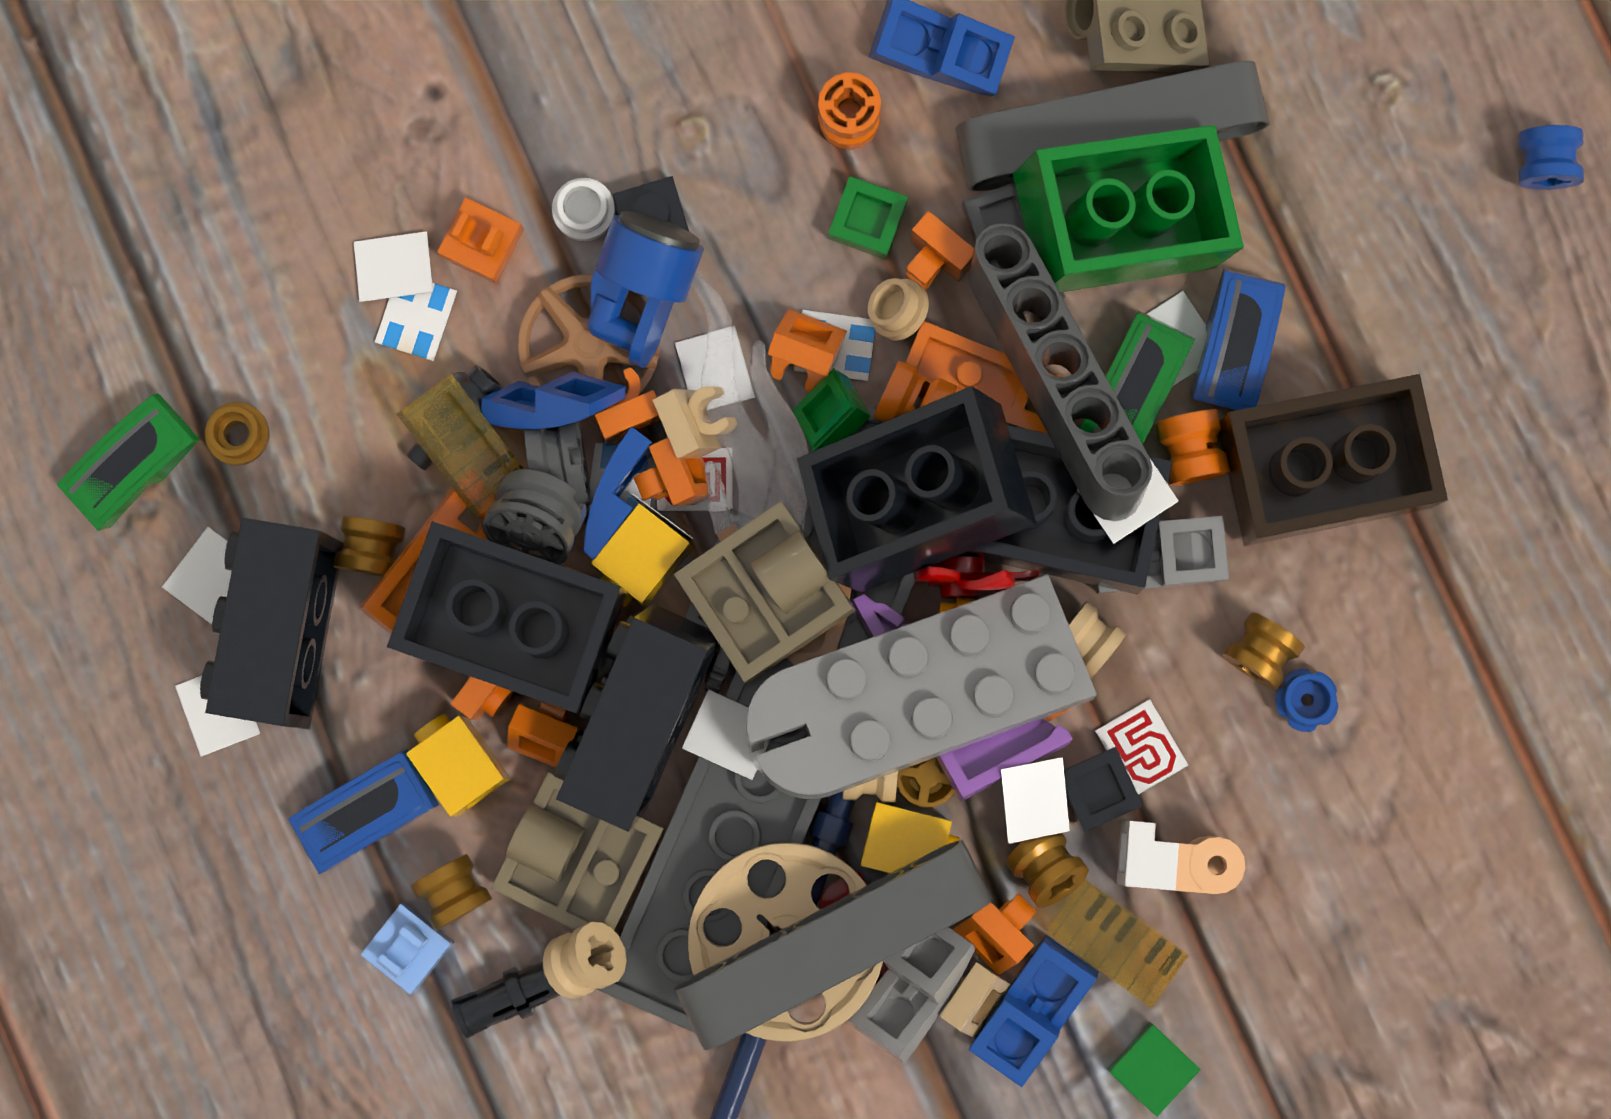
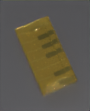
M451 373L396 414L475 517L486 511L495 501L496 492L505 475L515 470L524 469Z
M1086 880L1069 895L1045 929L1054 938L1151 1008L1189 956Z

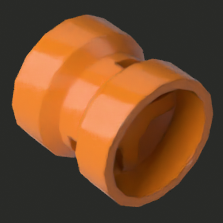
M845 72L838 74L828 80L819 93L818 124L821 134L830 144L839 149L853 150L863 147L874 138L879 129L881 97L878 88L869 78L860 73Z
M898 360L873 418L886 422L915 410L916 408H913L917 397L923 399L920 405L922 407L955 393L957 385L941 378L930 381L919 375L917 367Z
M1217 409L1181 414L1155 423L1159 442L1166 446L1168 453L1171 454V459H1169V461H1172L1168 479L1169 486L1201 482L1231 473L1227 453L1216 446L1218 443L1217 435L1222 429Z

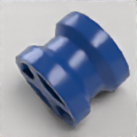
M1546 125L1521 131L1518 134V147L1525 153V165L1518 171L1519 185L1527 189L1553 190L1574 187L1583 183L1584 168L1577 162V150L1584 144L1583 130L1569 125Z

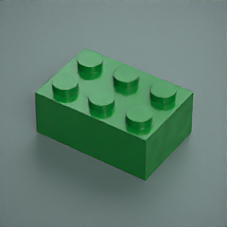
M1215 125L1038 149L1013 173L1026 234L1031 239L1060 293L1215 269L1244 248Z

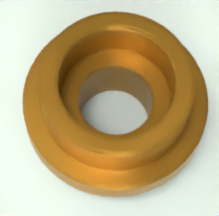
M231 402L217 408L209 417L205 427V441L210 452L220 461L234 466L247 465L257 460L266 450L270 438L269 425L264 415L255 407L242 402ZM237 424H245L249 431L247 440L241 445H232L229 441L230 430Z

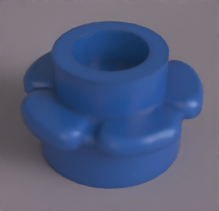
M1308 669L1294 670L1285 676L1283 688L1278 689L1275 694V706L1279 715L1288 719L1290 727L1301 732H1311L1316 729L1317 725L1329 724L1338 711L1336 686L1332 679L1322 672L1313 674ZM1304 694H1309L1312 697L1313 701L1310 706L1302 704L1301 697Z

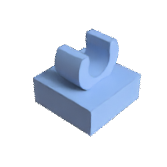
M401 903L364 949L361 956L408 994L412 995L450 949L454 941L440 930L435 931L429 921L406 903Z

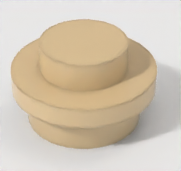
M888 279L879 284L871 294L868 302V315L872 320L874 329L884 338L892 341L903 340L914 334L923 324L928 313L929 298L925 289L913 280Z

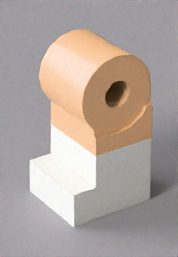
M1121 820L1116 882L1118 885L1220 894L1227 893L1236 888L1243 879L1246 868L1245 859L1240 848L1231 840L1215 836L1198 837L1188 844L1155 841L1156 823Z

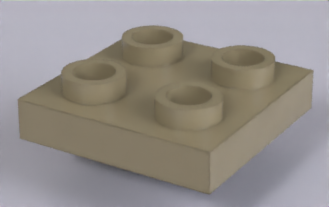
M1066 0L1065 23L1067 30L1073 38L1087 40L1091 70L1185 73L1210 66L1201 0Z
M782 501L674 573V576L742 680L748 684L856 611L840 585L829 580L824 561L786 504Z
M548 772L533 804L526 810L512 836L505 854L506 859L491 889L575 930L590 922H602L615 931L665 828L646 818L640 817L632 829L627 832L556 800L563 780L554 777V773Z

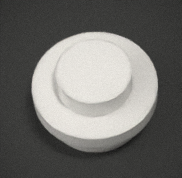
M576 178L565 183L557 191L552 203V215L557 227L564 235L577 241H591L601 237L608 231L612 218L615 215V203L610 191L599 181L591 178Z

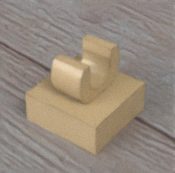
M705 386L698 390L673 389L652 400L677 459L701 458L720 449L721 446L716 435L728 434L737 426L735 417H725L715 423L708 418L707 406L713 399L725 394L722 387Z
M976 962L968 975H962L949 998L951 999L940 1017L960 1032L975 1038L1011 984Z

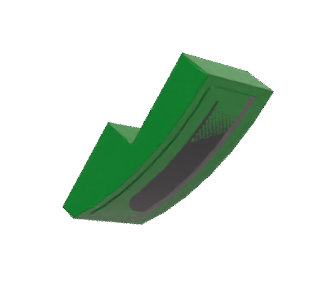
M1138 310L1105 377L1143 445L1195 338ZM1083 419L1079 429L1089 433L1102 431L1095 422L1089 419Z
M159 393L153 394L106 433L56 485L97 531L107 529L117 522L149 485L162 482L197 444L200 438Z

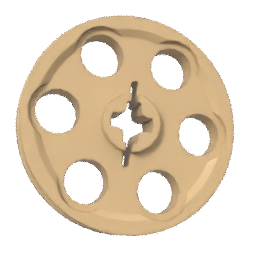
M781 842L758 846L743 852L727 862L713 875L694 907L688 933L689 960L693 975L770 936V929L757 918L758 914L763 915L774 927L778 925L781 929H784L820 910L812 900L811 890L816 879L822 875L830 873L844 878L849 887V894L867 885L853 868L832 853L811 845ZM769 859L776 861L782 866L786 874V882L780 893L773 897L765 898L758 896L751 890L748 885L747 876L750 868L760 860ZM718 908H727L734 911L742 923V932L739 938L727 946H719L712 943L704 932L706 916ZM883 961L824 991L822 994L825 998V1008L818 1019L804 1023L797 1021L790 1015L789 1011H786L746 1033L766 1040L791 1042L814 1038L835 1029L853 1016L867 1000L879 977Z

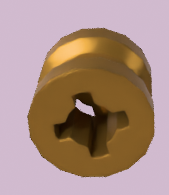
M342 516L340 530L345 535L343 549L335 554L333 567L383 577L395 562L396 545L404 540L406 528L373 519Z
M1251 612L1243 623L1245 633L1240 641L1229 644L1222 655L1230 664L1250 678L1270 689L1277 690L1284 680L1282 669L1288 660L1298 658L1305 646L1297 637L1277 623L1258 613Z
M936 757L898 771L897 789L899 793L909 803L916 806L936 807L946 803L955 794Z
M1063 833L1024 840L1012 851L1007 859L1006 864L1014 876L1024 878L1029 884L1028 895L1037 907L1044 908L1062 900L1079 887L1088 875L1089 869L1080 857L1071 856L1067 851V840Z
M468 854L447 863L411 885L416 897L426 899L432 910L429 920L435 931L492 900L487 888L478 886L471 874L474 865Z

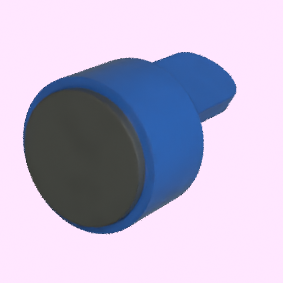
M623 211L621 215H614L591 279V313L587 323L589 332L600 340L628 351L631 364L640 368L646 367L658 348L673 303L685 302L704 251L703 246L699 244L700 239L677 225L646 214ZM629 290L648 296L638 325L620 317Z

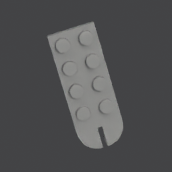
M1045 575L775 673L758 688L751 700L747 713V739L750 753L764 749V743L767 740L800 728L806 729L809 737L756 755L754 766L779 791L797 798L819 799L1094 700L1097 693L1049 575Z

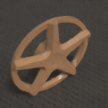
M593 274L571 276L544 288L528 307L519 330L518 353L523 372L531 385L539 387L544 385L538 377L539 375L568 366L576 367L579 374L603 380L604 367L608 363L636 366L629 362L628 351L594 337L588 330L587 323L589 318L581 317L559 296V294L570 289L591 286ZM629 290L624 306L629 301L639 312L640 316H642L646 302L636 292ZM544 307L562 331L563 340L561 343L531 358L529 347L531 330L538 314ZM660 343L653 358L644 367L639 377L641 383L640 394L649 384L656 370Z

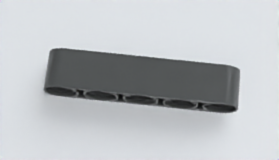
M1238 61L990 113L966 120L958 124L955 129L968 187L971 191H986L1014 183L1013 173L1038 149L1209 125L1216 126L1220 142L1253 134L1270 124L1256 63L1253 61Z
M1006 223L990 225L982 230L976 239L968 278L971 290L1087 507L1093 514L1103 520L1119 521L1127 519L1138 509L1150 483L1153 469L1150 458L1031 239L1022 229L1015 225ZM993 259L1004 260L1010 263L1012 268H996L988 261ZM1023 311L1032 312L1039 316L1042 321L1036 323L1025 322L1016 313ZM1053 364L1060 365L1066 368L1071 373V376L1064 378L1056 377L1048 373L1044 367ZM1082 418L1089 419L1095 422L1102 431L1096 433L1084 432L1073 421ZM1119 474L1125 477L1132 487L1128 489L1114 488L1105 481L1103 475Z
M958 840L922 856L695 974L676 986L674 992L703 1050H709L733 1040L987 906L992 901V897L963 840Z

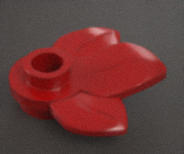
M952 557L934 564V567L914 572V580L928 582V586L940 587L941 598L956 599V597L978 598L979 590L1010 589L1015 586V582L1031 581L1039 576V570L985 572L984 558Z

